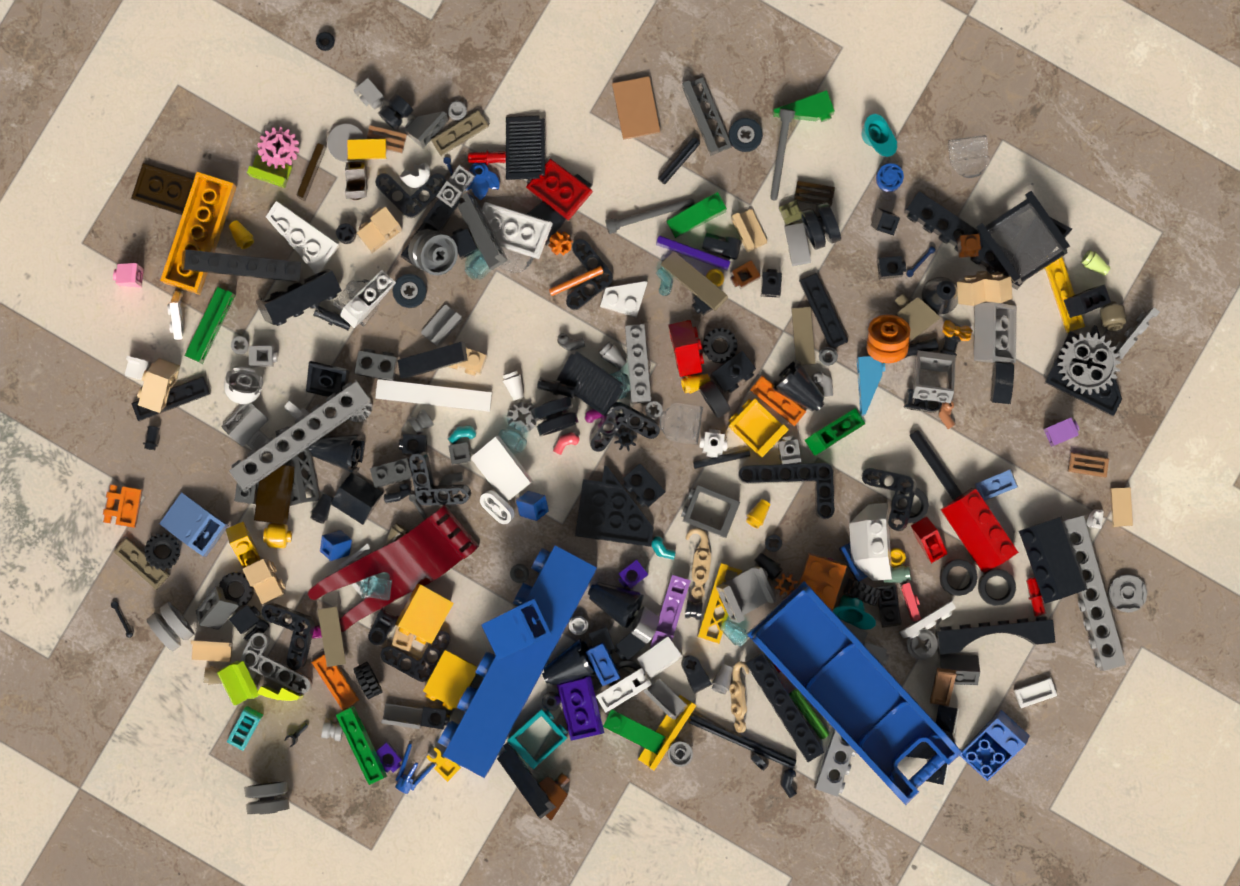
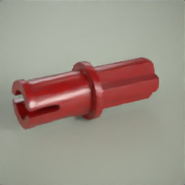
M488 150L486 152L468 153V162L486 163V165H489V163H506L505 151L493 152Z
M1028 578L1026 580L1030 594L1028 599L1031 600L1034 616L1044 615L1046 611L1036 578Z

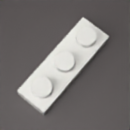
M953 602L944 604L921 618V620L900 631L903 638L910 637V639L921 634L919 630L924 627L926 629L936 625L935 621L940 617L944 620L951 616V611L956 608Z

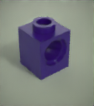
M635 560L619 573L620 578L618 580L624 588L628 586L631 589L648 576V573L638 560ZM629 570L637 572L638 576L635 581L627 579L626 574Z
M389 742L376 751L386 773L390 770L394 773L402 766L399 763L403 760ZM385 754L393 755L394 761L392 764L384 762Z

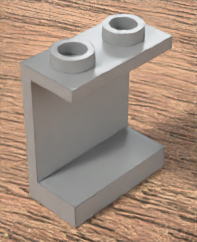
M753 566L716 587L732 622H742L745 620L743 615L766 602H777L775 598L776 592L767 580L768 574L762 567Z

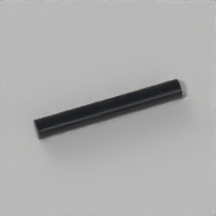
M747 449L720 455L717 458L711 457L693 461L694 469L750 457V451Z

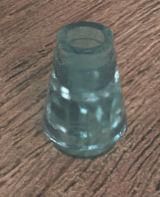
M727 620L720 627V630L735 646L741 647L749 637L746 633L747 630Z

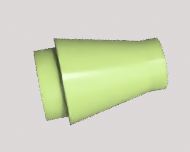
M1089 250L1081 260L1085 268L1103 276L1111 268L1095 251Z

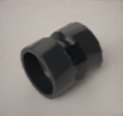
M395 94L389 100V105H384L378 112V115L396 130L403 123L402 119L407 118L414 110L403 98Z

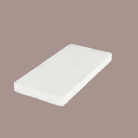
M485 202L482 211L501 247L539 259L552 223Z

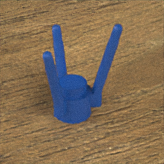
M411 743L408 744L402 766L395 779L397 781L395 788L405 794H408L410 790L414 791L419 782L435 766V763H432L415 781L412 775L418 766L417 762L413 765L408 775H403L412 747Z

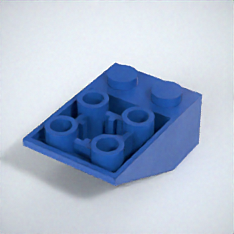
M535 599L481 624L498 660L552 635Z
M1000 710L962 750L963 753L960 757L988 781L1027 744L1030 735L1004 711Z

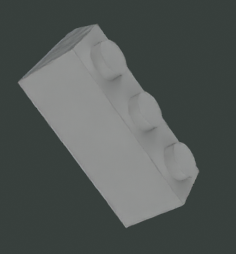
M994 302L975 305L974 361L1016 363L1017 306Z

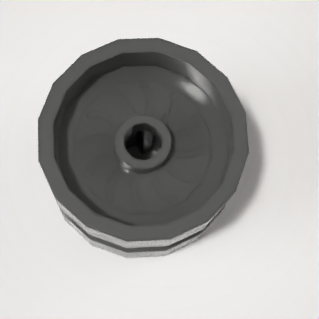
M424 229L415 234L410 241L408 254L410 261L418 269L431 275L439 276L446 274L453 268L457 260L458 249L455 241L448 235L437 230Z
M287 781L244 787L245 797L258 798V800L246 804L247 814H272L290 809L288 798H276V795L288 792Z

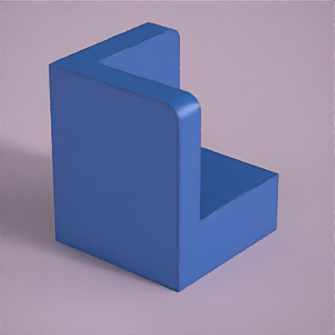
M527 491L516 500L521 517L538 521L549 512L546 496L543 494Z
M341 530L322 535L320 552L330 561L349 556L352 539Z

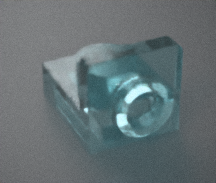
M371 576L364 579L360 585L361 598L371 597L389 600L392 580Z

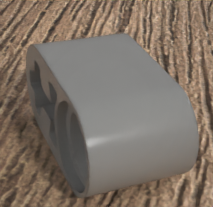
M643 606L635 616L630 633L643 642L648 643L656 632L660 617Z

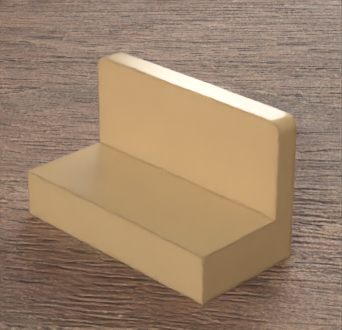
M752 209L741 214L736 213L732 215L731 220L747 253L767 244L766 237Z
M191 640V644H193L192 660L231 662L233 643Z

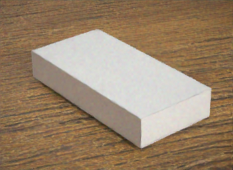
M1051 677L1014 689L1020 708L1057 696Z

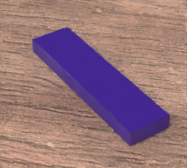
M658 236L657 246L728 271L729 260L663 236Z

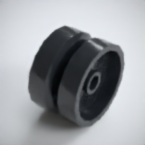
M827 202L816 205V213L811 208L801 211L805 232L815 250L825 247L826 239L831 244L841 241L836 218Z
M570 397L552 400L531 410L535 421L546 419V421L541 422L537 426L539 436L549 435L579 423L576 413L563 414L573 407Z

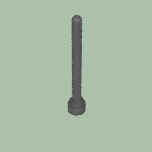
M780 109L779 113L782 125L770 195L773 201L778 199L789 123L792 122L795 116V111Z
M687 199L619 220L617 218H609L605 220L609 234L616 233L620 227L693 206L695 201Z

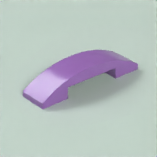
M672 575L650 649L666 637H669L671 641L673 640L691 580Z

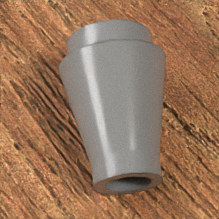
M608 342L599 351L602 355L601 358L619 370L627 363L615 344Z
M723 664L711 683V689L720 694H726L730 688L733 668Z

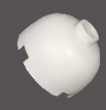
M235 367L233 371H228L224 381L225 393L235 403H252L261 393L264 383L261 375H256L255 370L251 368Z

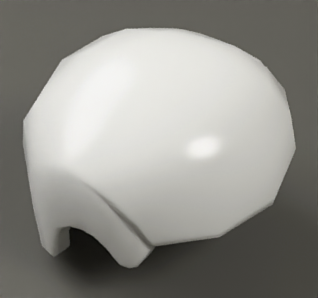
M427 163L415 164L413 171L410 172L405 169L400 174V178L407 186L418 188L428 181L430 167Z

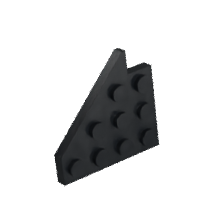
M1094 325L1090 331V336L1093 338L1094 334L1097 333L1098 339H1100L1101 336L1098 328ZM1069 331L1061 348L1067 349L1068 347L1065 343L1070 342L1072 344V337L1074 336L1079 340V335ZM1078 347L1077 355L1085 357L1087 354L1086 349ZM1060 349L1044 383L1113 417L1122 401L1116 379H1110L1113 385L1105 384V391L1099 387L1098 394L1094 389H1092L1091 395L1088 394L1087 390L1081 394L1080 388L1073 391V384L1067 387L1068 379L1061 380L1065 374L1058 373L1063 369V367L1057 366L1058 363L1063 361L1058 356L1065 354ZM1098 351L1096 359L1103 362L1106 355L1104 352ZM1072 359L1073 362L1086 364L1088 369L1091 366L1102 369L1106 368L1105 365L1091 363V359L1087 361ZM1078 365L1072 368L1073 374L1080 376L1082 368ZM1093 370L1091 377L1094 380H1100V371Z
M604 466L602 482L583 479L575 537L651 547L654 527L611 470Z

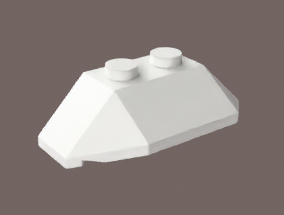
M888 503L868 504L849 523L851 560L853 564L873 581L892 580Z

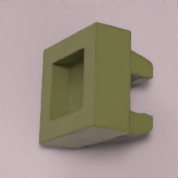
M797 200L778 208L785 225L802 219L801 209Z

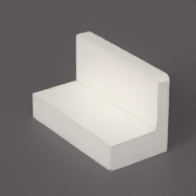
M666 637L638 657L637 660L652 679L682 658V655L671 639Z

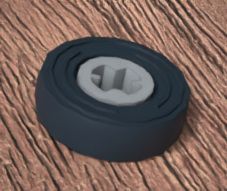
M741 118L730 127L729 141L736 150L751 152L761 144L763 137L762 129L755 120ZM744 131V132L746 133V132L749 131V132H750V134H749L750 139H747V138L742 139V138H741V136H742V133H741V132Z
M405 274L395 281L396 284L392 289L393 297L402 307L415 308L425 300L427 294L426 285L417 275ZM411 286V289L415 288L412 296H409V294L405 295L406 287Z

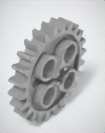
M1087 332L1086 338L1080 333L1079 340L1073 336L1072 344L1070 342L1065 343L1068 348H1061V351L1065 354L1058 356L1063 361L1058 363L1057 366L1063 367L1058 373L1065 374L1061 379L1062 381L1069 380L1067 387L1073 384V391L1080 388L1081 394L1087 390L1088 394L1091 395L1092 389L1098 394L1099 387L1105 391L1106 383L1113 385L1110 379L1118 378L1114 372L1120 371L1119 368H1116V365L1120 364L1121 361L1115 360L1120 354L1113 353L1117 347L1110 348L1111 340L1105 343V336L1098 339V334L1095 333L1092 338L1090 333ZM1078 347L1086 349L1087 354L1085 357L1077 355ZM1098 351H1102L1106 355L1103 362L1096 359ZM1075 358L1082 361L1091 359V363L1105 365L1106 368L1102 369L1091 366L1088 369L1086 364L1073 362L1072 359ZM1076 365L1082 368L1080 376H1076L1072 372V368ZM1093 370L1100 371V380H1094L1091 377Z

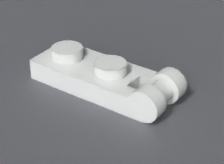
M643 668L596 695L605 713L652 685L650 680L646 679ZM636 678L640 682V685L637 687L632 682Z

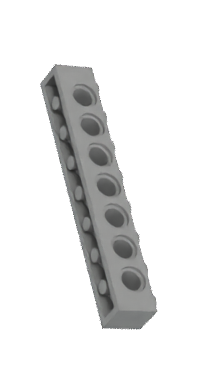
M358 382L346 384L342 388V392L329 396L326 399L327 402L322 406L318 404L313 407L309 415L299 417L295 420L296 424L289 428L287 426L279 432V436L275 439L271 437L266 440L262 448L249 452L245 460L242 462L238 460L231 465L232 469L229 472L243 492L369 405L370 399ZM344 398H350L352 403L349 406H344L341 401ZM328 409L336 411L333 417H328L325 413ZM318 420L321 424L318 428H312L310 422ZM303 431L305 435L302 439H296L294 433ZM281 442L289 444V447L284 451L278 449V445ZM265 453H270L273 455L271 461L265 462L262 460V456ZM250 464L257 466L256 471L253 473L246 471V467Z
M1084 516L1065 520L1063 522L1069 538L1072 533L1078 535V542H1071L1075 554L1080 551L1084 555V559L1078 563L1081 572L1082 570L1088 571L1089 578L1085 583L1088 589L1091 588L1094 591L1092 599L1087 598V590L1079 592L1080 601H1078L1080 611L1084 612L1085 619L1083 623L1086 631L1089 630L1091 638H1088L1091 649H1094L1096 654L1094 657L1095 665L1097 668H1100V671L1126 665ZM1093 607H1097L1100 611L1099 616L1096 618L1091 615ZM1100 625L1105 629L1103 636H1099L1096 632L1097 627ZM1105 644L1110 647V652L1107 655L1102 653V647Z
M864 642L863 645L881 664L886 665L889 654H886L887 649ZM835 729L833 730L814 788L838 797V794H842L845 787V782H843L844 776L849 774L852 764H849L851 756L855 757L856 752L848 743L842 742L841 735ZM838 751L845 753L843 761H836L835 754ZM833 769L839 772V776L835 780L829 778V772Z

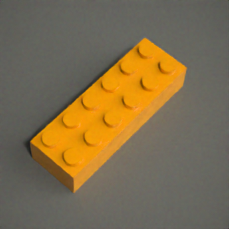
M200 172L196 173L160 279L164 284L201 295L208 273L181 270L183 250L215 253L237 188L233 183Z

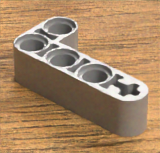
M264 633L253 634L241 656V661H244L246 667L297 693L309 692L312 688L311 679L265 656L264 653L270 642L269 637ZM258 636H262L264 639V644L261 647L255 644V639ZM250 653L256 659L253 664H249L246 661V657ZM266 662H270L273 666L270 673L264 671L263 666ZM284 670L290 674V679L287 682L283 681L280 676ZM294 679L299 682L305 680L307 688L300 689L299 684L293 683L292 686L291 683Z

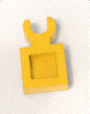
M435 747L434 751L437 752V757L432 758L430 755L426 757L430 762L438 764L434 769L448 782L461 767L457 763L445 757L443 758L441 751Z

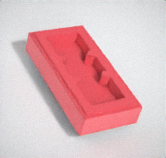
M910 583L902 584L900 587L911 621L921 620L917 606H920L917 595H913Z

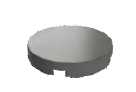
M341 124L330 132L327 138V146L335 159L342 162H350L354 160H348L347 140H364L365 138L358 127L351 124Z
M1120 575L1109 586V601L1114 608L1121 612L1137 611L1146 601V585L1135 575Z

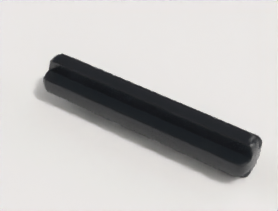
M695 137L688 141L658 176V180L662 184H666L700 145V141Z

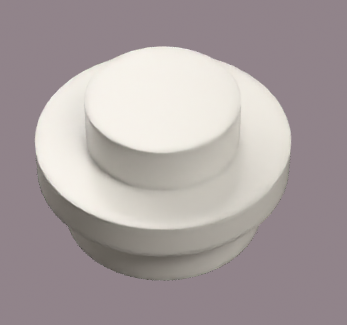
M575 616L569 622V629L575 635H582L588 629V622L582 616Z

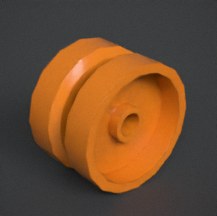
M887 314L874 318L869 323L866 346L868 354L874 360L882 363H895L904 359L909 347L911 331L909 324L903 318L896 315Z

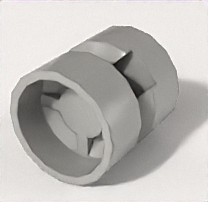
M678 740L671 744L667 750V756L673 765L683 767L691 762L693 752L688 743Z

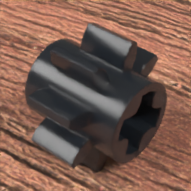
M622 428L621 434H615L619 439L614 444L621 445L620 451L625 447L629 452V446H636L633 439H636L637 435L632 436L631 429L625 432L624 428ZM628 435L631 442H626L625 445L622 444L621 437Z

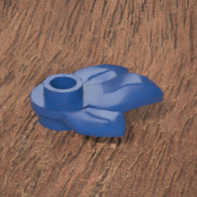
M474 163L470 167V172L475 174L476 177L466 190L472 189L473 194L479 200L486 196L489 188L494 190L500 188L497 175L488 171V167L484 163ZM478 168L483 170L480 175L475 173Z

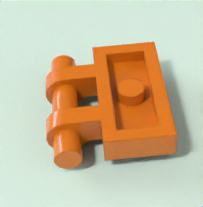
M110 485L109 492L106 493L107 504L106 509H103V522L111 524L112 516L116 517V525L136 528L142 490L122 487L121 494H117V486ZM115 499L120 500L118 511L113 510Z

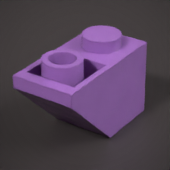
M1072 418L1043 429L1051 447L1079 435V426Z

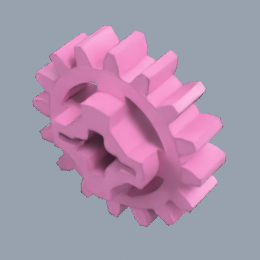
M273 127L271 133L267 130L265 131L266 137L260 136L261 142L258 143V148H260L258 154L262 156V162L267 161V166L270 167L274 164L275 169L278 168V165L285 168V163L292 165L291 159L297 160L295 153H299V148L297 147L299 142L295 140V134L290 135L289 129L283 132L282 127L279 128V131H276ZM284 138L288 140L291 145H289V143H286L284 141ZM279 143H280L281 147L279 148L278 153H277L276 149L278 148Z

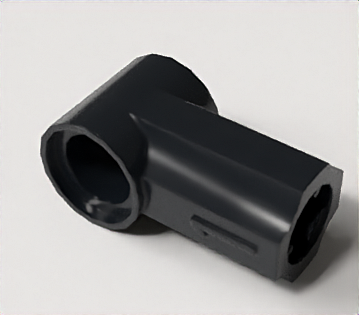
M706 232L702 249L719 253L725 258L737 260L742 241L737 238L728 236L725 238Z

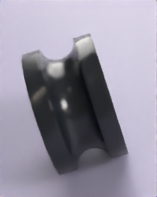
M775 534L768 536L765 540L766 549L771 552L780 550L782 539ZM770 538H772L773 540L777 539L779 541V543H777V548H775L774 546L771 548L769 547L768 544L770 542L768 541Z

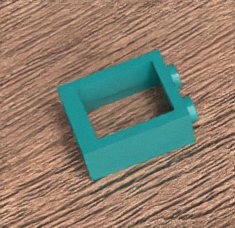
M541 709L507 740L532 769L538 766L568 738L566 736L568 733L561 724L557 726L553 722L555 717L548 710L544 712ZM542 716L561 738L540 757L535 759L517 738Z

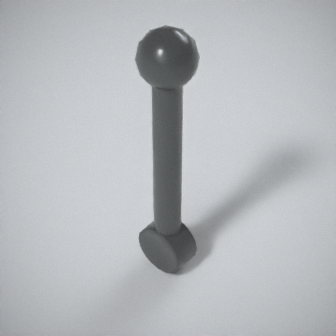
M411 494L409 500L414 503L425 520L427 518L426 514L416 501V496Z

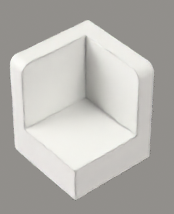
M127 356L128 364L125 376L142 380L143 373L149 369L151 362Z

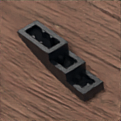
M438 199L415 234L424 229H433L441 233L461 201L458 200L451 208L445 202ZM408 244L402 252L401 258L412 264L409 259Z

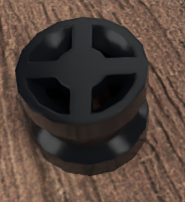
M344 223L336 229V236L341 243L351 244L356 239V231L352 225Z
M687 600L685 618L693 617L696 620H700L703 602L695 603L692 600Z

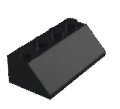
M1062 516L1019 531L1045 604L1088 589Z

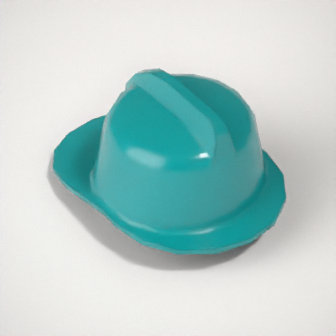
M869 115L861 131L863 141L868 146H872L880 155L892 156L896 153L898 146L888 123L881 115Z
M843 595L838 607L832 611L840 620L863 630L872 629L876 625V620L865 612L863 602L857 598Z

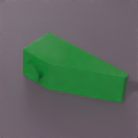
M826 90L773 109L772 114L773 117H779L780 109L795 111L794 119L815 122L821 120V122H825L832 118L831 116L834 115L835 110Z
M717 192L666 222L674 237L677 238L726 213L727 208Z
M855 408L805 439V442L814 456L864 426L865 422Z
M612 709L603 725L604 728L658 754L666 738L662 734Z

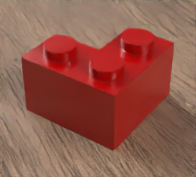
M691 320L668 324L679 376L683 377L701 373V364H704L703 354L699 353L702 346L700 338H698L696 326L692 327Z

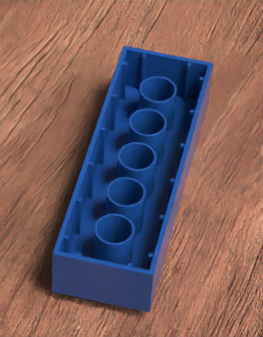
M556 545L552 552L541 548L531 567L532 570L540 573L535 584L531 587L523 582L513 601V604L520 606L535 599L552 635L501 660H498L496 655L486 652L475 672L484 677L478 690L471 686L467 687L457 705L458 709L465 712L460 724L452 720L448 722L438 741L439 744L447 747L443 754L445 758L483 778L489 773L597 570V567Z

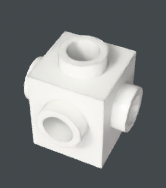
M709 429V432H705V435L700 438L699 448H703L702 453H707L706 456L716 458L718 455H722L723 450L726 451L728 439H724L725 434H721L720 430ZM712 439L717 440V446H712L710 441Z

